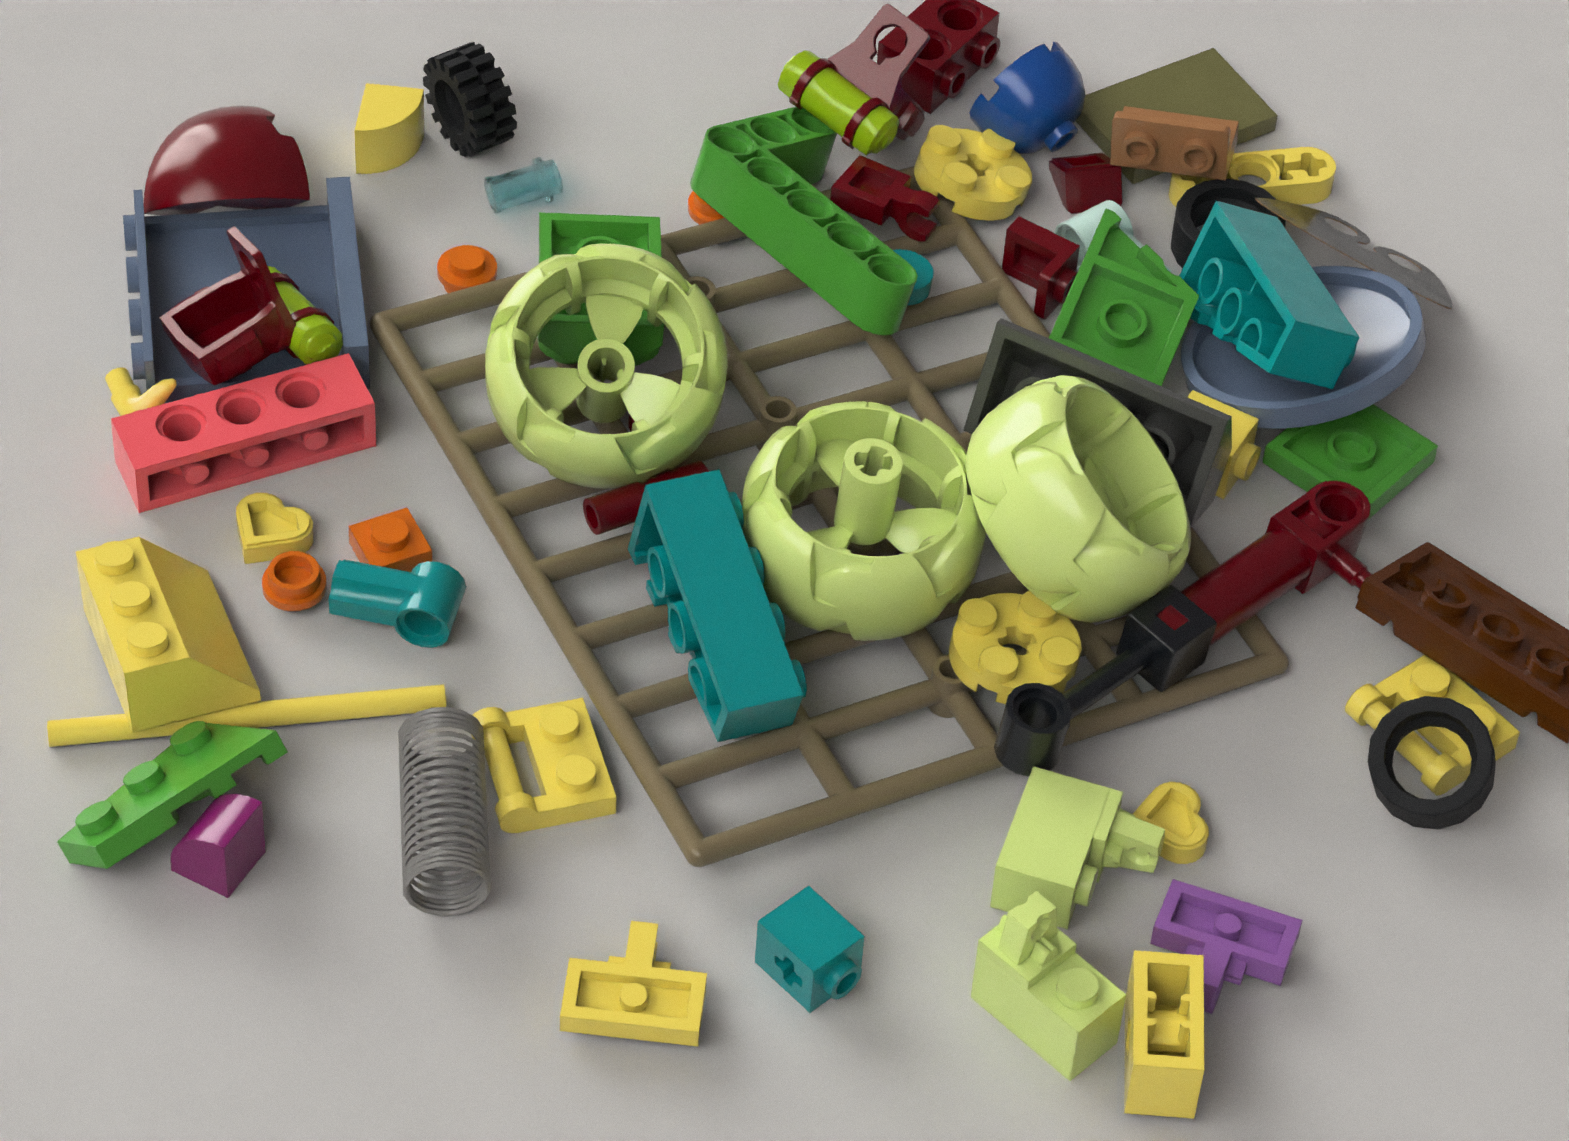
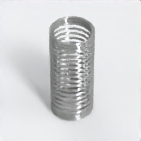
M432 707L416 712L404 720L398 730L403 896L411 906L424 913L438 916L458 915L471 911L482 904L491 892L484 733L478 719L466 711L451 707ZM441 727L462 729L472 734L475 738L473 739L462 733L442 731L420 736L409 743L420 732ZM445 736L461 738L473 744L471 747L465 743L451 740L434 741L419 746L414 750L411 749L421 741ZM436 746H455L466 749L464 752L438 750L423 755L419 754L422 750ZM441 755H453L449 757H433ZM420 770H425V771H429V772L420 773L419 771H420ZM439 774H455L454 776H450V777H434V776H433V775H439ZM466 777L469 778V780H467V781H465V780H460V779H463V778H466ZM421 779L430 780L425 783L420 782ZM446 783L456 784L452 786H433L435 784ZM469 787L470 789L463 790L461 788ZM423 788L429 789L426 792H421L420 790ZM439 793H456L453 795H433ZM466 796L470 797V798L467 799V800H466V799H461L462 797H466ZM422 798H428V799H431V800H428V801H425V802H424V801H421L420 799H422ZM447 802H454V803H455V804H435V803H447ZM467 805L470 806L468 809L460 808ZM423 807L431 808L427 811L421 810ZM441 812H456L452 814H435ZM466 815L471 816V817H469L468 819H467V818H461L462 816H466ZM426 816L432 819L422 820L421 818ZM454 821V823H437ZM467 824L471 826L469 828L460 827ZM425 826L433 827L428 830L422 829ZM445 831H456L452 833H436ZM466 834L471 835V836L468 837V838H466V837H461L462 835H466ZM424 836H431V837H434V838H431V839H428V840H427V839H423L422 837H424ZM468 843L471 845L470 847L460 846ZM426 845L434 846L433 848H430V849L422 848L423 846H426ZM443 866H456L461 867L462 869L454 871H437L433 870L432 868ZM470 871L475 872L469 877L457 880H435L420 874L424 872L436 876H456ZM478 876L480 877L472 885L455 890H437L425 887L414 880V877L423 882L438 886H454L467 883ZM412 885L424 892L436 895H457L469 892L478 886L479 888L469 895L456 899H435L417 892Z

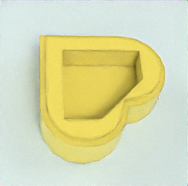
M269 493L250 494L238 503L236 507L237 531L245 564L271 561L277 555L288 551L306 552L312 546L313 520L303 509L284 507L279 498Z
M1181 782L1160 784L1135 810L1133 815L1138 819L1165 829L1163 848L1160 856L1176 864H1189L1196 862L1203 856L1207 846L1209 830L1205 820L1199 816L1201 808L1200 797L1194 789Z

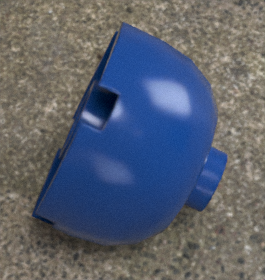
M1053 42L1051 51L1045 44H1042L1020 56L993 80L999 86L997 92L989 101L981 93L974 101L969 112L970 119L982 133L987 129H991L999 136L1015 142L1014 150L1019 154H1033L1045 147H1048L1051 152H1055L1069 143L1078 132L1074 122L1083 111L1086 96L1082 75L1073 60L1058 42Z

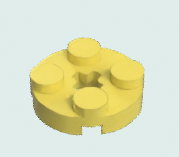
M935 125L930 128L914 165V176L922 191L929 192L936 197L940 193L945 198L955 202L952 212L976 220H1002L1013 215L1017 205L1020 204L1022 207L1032 184V173L1027 162L1014 150L1016 143L999 136L991 129H987L982 133L975 130Z
M1027 591L1024 594L998 593L981 598L968 599L961 604L950 640L949 659L955 674L964 685L975 692L977 691L978 684L987 690L996 692L995 702L1006 705L1008 695L1014 688L1026 683L1048 685L1063 693L1067 682L1075 676L1082 647L1078 631L1071 620L1055 612L1032 592ZM1016 644L1026 649L1025 655H1017L1013 648L1004 647L1003 645Z

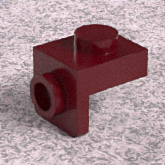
M1020 216L1006 229L1002 269L1007 275L1037 289L1034 313L1038 317L1045 320L1060 303L1064 304L1077 275L1080 245Z

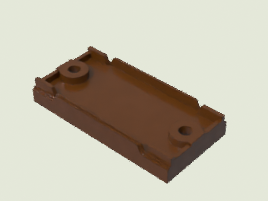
M1429 542L1424 543L1364 579L1357 596L1358 602L1355 607L1357 610L1382 626L1392 621L1393 633L1396 637L1519 716L1527 717L1531 712L1537 713L1538 726L1566 744L1569 743V630Z

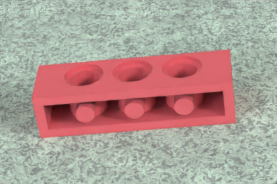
M349 353L111 418L115 463L139 513L376 446L375 402Z

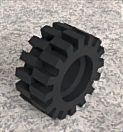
M469 42L431 57L427 60L428 63L424 64L423 68L427 75L423 77V85L430 92L425 94L428 104L433 105L435 110L431 115L435 123L440 122L442 125L440 133L444 139L450 138L452 149L454 151L459 150L460 155L464 157L468 155L470 157L509 141L515 135L513 130L517 129V121L512 117V115L517 114L515 104L509 102L508 98L512 95L510 86H504L502 81L505 75L501 67H494L495 58L490 52L485 53L484 46L481 44L475 45V42Z

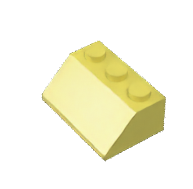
M139 536L121 541H111L100 546L75 552L84 612L132 733L261 701L258 685L208 570Z

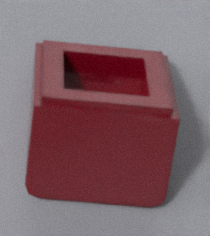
M1103 153L1052 158L1049 161V170L1062 204L1070 213L1084 212L1106 200L1114 201L1121 206L1123 202L1121 166L1110 165L1111 158Z

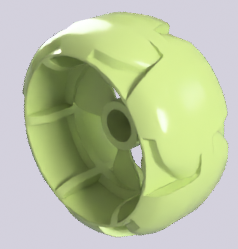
M621 244L587 245L580 248L576 254L554 255L528 271L514 284L497 308L491 322L485 351V382L491 410L497 424L513 447L527 460L545 467L553 477L571 484L597 489H614L633 482H645L657 473L667 468L672 470L685 461L704 441L715 423L724 396L728 368L727 346L721 322L714 307L696 283L691 285L664 258L644 249ZM586 303L590 324L597 340L589 343L582 350L578 358L577 369L561 367H537L530 369L533 345L547 322L562 310H565L569 315L578 313L581 310V304ZM643 310L648 312L647 320L655 327L664 323L677 343L682 361V380L680 385L664 377L634 372L635 362L633 355L623 343L634 330L642 316ZM605 379H606V380H610V381H612V382H611V383H605ZM576 399L581 413L594 422L610 423L620 419L627 411L635 422L632 424V432L590 433L564 424V414L562 411Z
M1060 375L1037 381L1000 403L985 416L973 432L966 454V474L981 523L996 551L1012 573L1030 592L1049 605L1055 612L1073 620L1090 623L1121 617L1168 587L1183 569L1190 550L1191 530L1184 499L1173 471L1160 448L1140 421L1120 401L1099 385L1084 378Z
M843 402L810 410L797 423V426H784L777 430L766 441L751 464L745 479L741 502L744 516L742 531L748 547H756L762 558L765 574L763 587L769 602L777 603L782 613L803 626L818 631L833 630L851 634L854 640L861 641L897 638L919 631L933 623L948 603H956L970 586L980 563L986 531L978 516L966 474L967 452L950 434L932 421L924 418L920 422L915 418L896 412L890 406L875 402ZM839 487L834 527L805 532L791 518V506L799 505L805 501L809 493L825 488ZM897 497L915 507L894 512ZM886 538L903 554L864 556L852 554L851 550H847L850 542L858 545H872Z

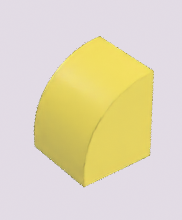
M366 83L354 130L357 174L380 173L394 169L406 163L417 153L425 133L424 89Z

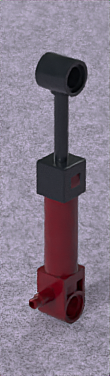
M1325 481L1317 484L1306 494L1270 518L1266 533L1183 590L1179 591L1173 585H1169L1129 612L1116 651L1117 657L1064 693L1040 683H1026L1014 688L1008 695L994 745L997 759L1005 768L1023 776H1030L1033 766L1051 771L1057 765L1066 732L1070 727V720L1135 675L1139 674L1156 690L1163 692L1204 664L1211 645L1295 588L1301 594H1305L1335 573L1350 586H1355L1360 590L1364 579L1372 575L1368 571V567L1355 557L1371 510L1366 495L1357 487L1342 481Z

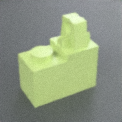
M1033 766L996 863L990 907L1008 912L1017 905L1026 903L1028 896L1038 891L1057 907V927L1068 930L1076 904L1089 906L1096 882L1099 883L1104 867H1123L1154 873L1163 848L1165 829L1138 819L1135 815L1121 809L1122 791Z
M1036 891L1028 896L1026 903L1017 905L1012 910H1009L1007 915L1004 914L1000 923L978 940L971 998L1067 1080L1071 1081L1117 1044L1126 994L1076 953L1077 944L1057 928V907Z

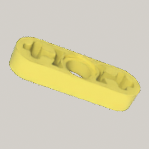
M1314 147L1234 153L1226 179L1239 180L1238 177L1243 175L1257 176L1266 181L1265 184L1258 187L1265 189L1275 199L1298 205L1313 204L1325 200L1331 194L1336 164L1328 153ZM1172 173L1168 193L1169 199L1176 207L1177 202L1188 189L1203 181L1215 179Z

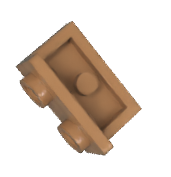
M1124 106L1123 111H1117L1112 120L1110 165L1226 180L1238 141L1239 121Z

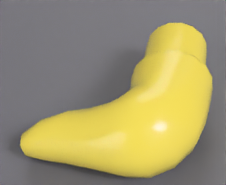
M126 368L113 369L105 377V381L112 394L111 401L120 416L165 404L177 386L175 379H163L141 394L140 388L134 384Z

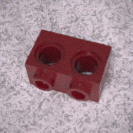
M925 0L907 16L930 35V40L902 77L901 88L925 112L931 114L948 98H955L961 92L968 79L980 68L986 69L993 63L1000 48V39L997 38L1000 12L976 0ZM895 27L878 42L877 64L880 65L885 58L899 56L907 46V36L903 29Z

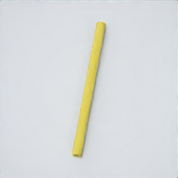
M444 684L257 701L134 733L131 731L125 714L47 721L49 747L172 736L180 728L196 721L261 728L412 714L432 707H446V694Z

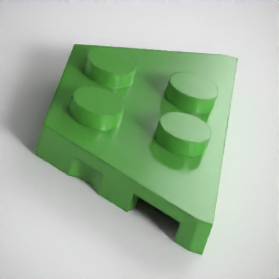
M1106 208L1049 339L1162 386L1199 295L1180 276L1170 273L1166 269L1163 259L1147 244L1139 248L1119 228L1122 219L1114 211Z

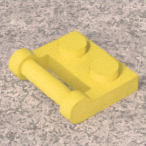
M1423 655L1374 686L1372 684L1361 686L1351 695L1345 706V712L1360 726L1368 724L1375 730L1382 717L1402 702L1423 696L1450 698L1472 709L1488 728L1495 751V760L1500 759L1516 748L1520 734L1511 723L1463 680L1426 655ZM1432 726L1417 730L1442 753L1441 755L1414 731L1401 739L1396 750L1422 773L1421 782L1436 796L1448 792L1465 781L1469 776L1471 755L1468 746L1458 734L1446 728Z
M583 697L505 712L497 707H487L478 710L472 715L478 719L483 727L484 755L499 799L495 806V812L500 828L504 832L521 833L616 814L617 797ZM524 741L541 796L532 797L528 793H524L509 744Z

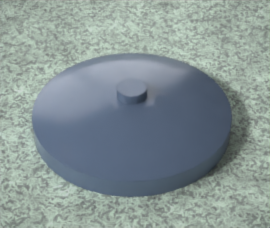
M1349 266L1312 267L1360 337L1356 343L1353 360L1342 370L1333 389L1270 374L1236 350V345L1220 340L1212 334L1213 329L1195 321L1187 331L1181 348V363L1187 388L1190 393L1194 390L1258 418L1257 428L1304 427L1351 415L1388 396L1402 385L1417 368L1426 345V332L1419 302L1406 286L1376 271Z

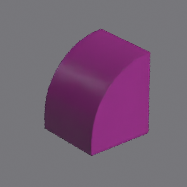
M224 794L214 799L173 848L170 857L171 871L229 898L266 852L262 801L240 794Z

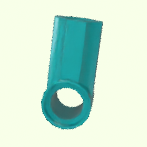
M345 559L343 561L339 560L332 576L331 591L328 599L329 614L394 626L396 632L409 643L420 647L434 648L442 646L448 641L467 586L465 579L457 570L440 562L426 561L419 563L412 569V572Z

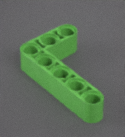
M797 107L720 124L707 129L690 181L691 189L696 195L853 324L864 331L877 335H892L898 332L918 277L916 270L811 185L822 179L837 133L804 108L800 110Z

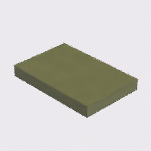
M1214 48L1087 94L1083 111L1076 122L1098 147L1111 158L1112 120L1117 111H1123L1124 106L1239 121L1236 145L1275 131L1278 115ZM1121 166V172L1132 184L1164 173Z

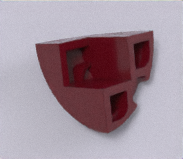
M229 106L199 113L178 125L166 137L156 152L145 184L144 214L160 216L193 214L215 206L252 210L288 208L309 201V184L303 157L295 139L291 136L280 134L272 124L275 114L264 108Z

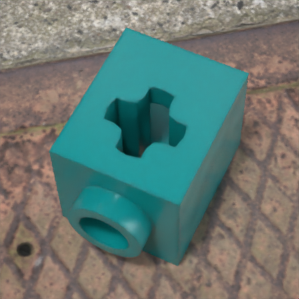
M808 885L758 920L755 963L811 1013L830 998L837 1000L844 997L856 986L862 974L861 966L865 936Z

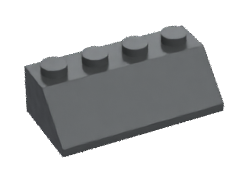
M1001 318L996 323L963 430L973 434L989 412L1024 387L1030 386L1037 381L1060 375L1087 379L1099 385L1120 401L1140 421L1154 439L1178 482L1191 528L1214 501L1232 449V416Z

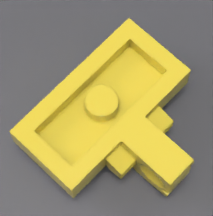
M631 921L625 957L609 956L608 962L569 958L560 1012V1031L698 1047L706 994L707 973L671 969L670 962L655 961L658 942H656L658 924Z

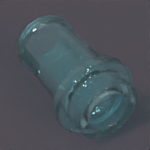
M541 157L533 159L530 166L484 178L486 195L495 214L502 212V210L542 198L545 203L553 201L554 195L563 192L561 176L553 159L543 161Z

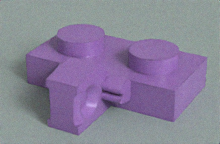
M1172 879L1153 926L1150 944L1180 954L1204 955V1012L1213 1014L1224 981L1241 985L1245 974L1281 986L1299 938L1303 920Z

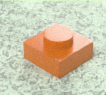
M407 507L348 526L349 544L361 563L412 572V569L417 564L432 561V549Z

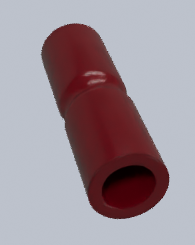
M698 460L654 475L645 482H633L586 498L583 501V512L586 522L595 535L634 523L645 485L709 472V470L702 461Z

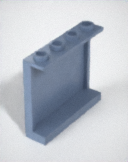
M350 176L326 178L327 205L145 217L142 189L133 190L135 214L123 215L126 251L137 250V256L126 257L128 293H140V299L128 300L131 336H143V342L131 343L133 380L146 379V388L148 390L163 379H175L177 386L165 402L169 403L306 365L300 359L293 358L287 351L282 350L271 354L252 366V369L244 374L214 386L189 367L164 330L159 317L170 311L172 307L190 297L196 291L206 286L210 287L222 279L240 272L239 262L226 233L228 229L235 226L261 251L267 266L275 267L282 274H287L299 287V292L316 308L323 309L334 321V325L342 333L343 345L338 356L350 354L367 389H370L369 344Z

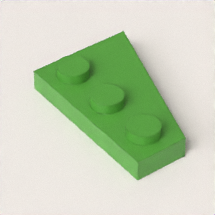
M196 721L185 725L170 738L171 745L156 758L131 769L123 778L124 785L105 801L97 802L84 809L76 817V825L57 841L69 863L105 869L110 868L175 826L180 818L176 809L182 805L199 801L209 795L215 799L236 786L231 774L255 758H261L265 764L269 765L286 754L288 751L277 731L205 723L204 721Z

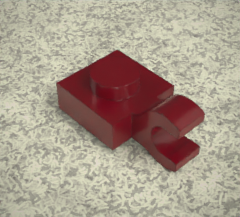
M859 155L831 186L830 200L842 210L881 226L889 217H892L898 223L902 232L913 240L925 242L937 227V223L927 220L922 216L929 218L939 206V198L926 191L910 189L912 176Z

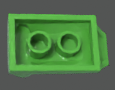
M539 212V263L554 255L576 254L580 248L591 244L628 245L647 250L662 257L660 217ZM582 303L580 312L573 315L567 314L565 310L560 311L542 328L537 342L540 350L546 356L559 363L575 364L578 363L582 350L589 343L597 340L590 324L586 303ZM643 310L642 316L634 330L623 343L632 353L635 366L653 359L663 345L664 323L655 327L648 322V312Z

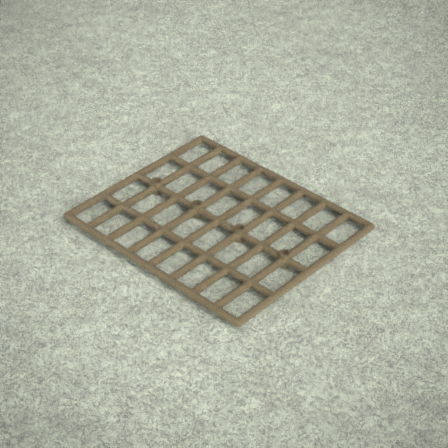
M914 166L898 170L912 176L910 189L922 191L914 176ZM831 189L820 191L830 199ZM940 193L937 196L940 199V204L932 214L941 226H937L936 230L925 242L913 240L907 235L883 241L892 250H909L920 255L957 246L982 281V283L926 298L918 304L907 306L899 331L998 303L1012 323L1049 338L1050 333L965 217L952 212L953 201L945 198ZM726 218L661 235L662 258L669 261L691 285L695 283L709 299L716 313L808 288L804 282L788 269L716 288L713 282L707 278L691 277L677 255L746 237L743 232ZM527 272L381 311L371 317L369 326L690 865L704 867L1004 767L997 759L994 750L997 733L970 695V693L975 691L964 685L951 666L949 654L944 655L926 627L914 633L901 636V638L923 669L928 680L813 717H809L800 703L791 726L766 731L661 765L633 718L696 699L697 697L688 680V674L619 695L592 649L669 626L667 604L656 607L650 604L577 626L552 584L555 581L632 559L628 551L632 532L538 560L512 518L607 489L582 487L555 478L498 495L474 454L510 444L509 440L505 437L497 422L461 432L437 393L485 379V353L423 370L401 331L499 305L514 284ZM851 321L745 351L739 350L721 323L727 346L728 368L726 381L731 380L757 420L709 433L700 446L675 468L698 460H709L756 446L760 451L772 434L784 426H797V423L810 410L835 403L857 401L875 402L887 406L908 401L921 421L926 418L950 434L967 452L972 434L968 432L960 433L932 393L979 380L987 352L917 372L891 335L872 334L862 330ZM536 338L532 348L530 366L552 360L551 357L546 356L540 350L537 342L538 338ZM866 341L893 380L796 408V405L788 398L782 396L771 397L756 375V372ZM555 361L558 367L577 369L578 363L563 364ZM682 369L657 376L671 379L680 385ZM576 399L562 411L564 414V424L568 426L590 421L579 410ZM621 419L610 423L592 421L600 434L628 433ZM667 468V469H665L664 471H662V472H660V473L666 472V471H668V470H670V469ZM830 487L811 492L805 501L799 505L791 506L792 510L813 504L828 528L834 527L839 487ZM1191 527V544L1186 562L1197 577L1201 578L1220 564L1193 527ZM886 538L872 545H858L850 542L847 550H851L852 554L864 556L902 554ZM1012 572L970 584L956 603L949 602L933 623L957 616L961 604L968 599L981 598L998 593L1024 594L1029 590ZM1256 614L1236 628L1255 656L1180 680L1163 692L1153 689L1142 693L1133 678H1131L1111 692L1116 702L1080 713L1071 719L1062 747L1280 675L1288 668V657ZM1127 615L1098 625L1070 619L1080 636L1082 647L1080 657L1086 656L1095 671L1117 657L1111 647L1119 644ZM824 630L786 642L785 646L790 659H797L803 665L878 640H854L851 634ZM1025 648L1016 651L1017 655H1025L1026 653ZM978 684L977 691L984 689V687ZM928 707L937 716L943 718L954 717L974 746V749L855 788L825 740ZM799 749L829 796L704 837L676 789Z

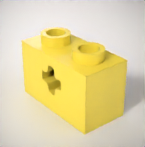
M1134 950L1125 998L1124 1113L1194 1119L1205 1070L1204 955Z

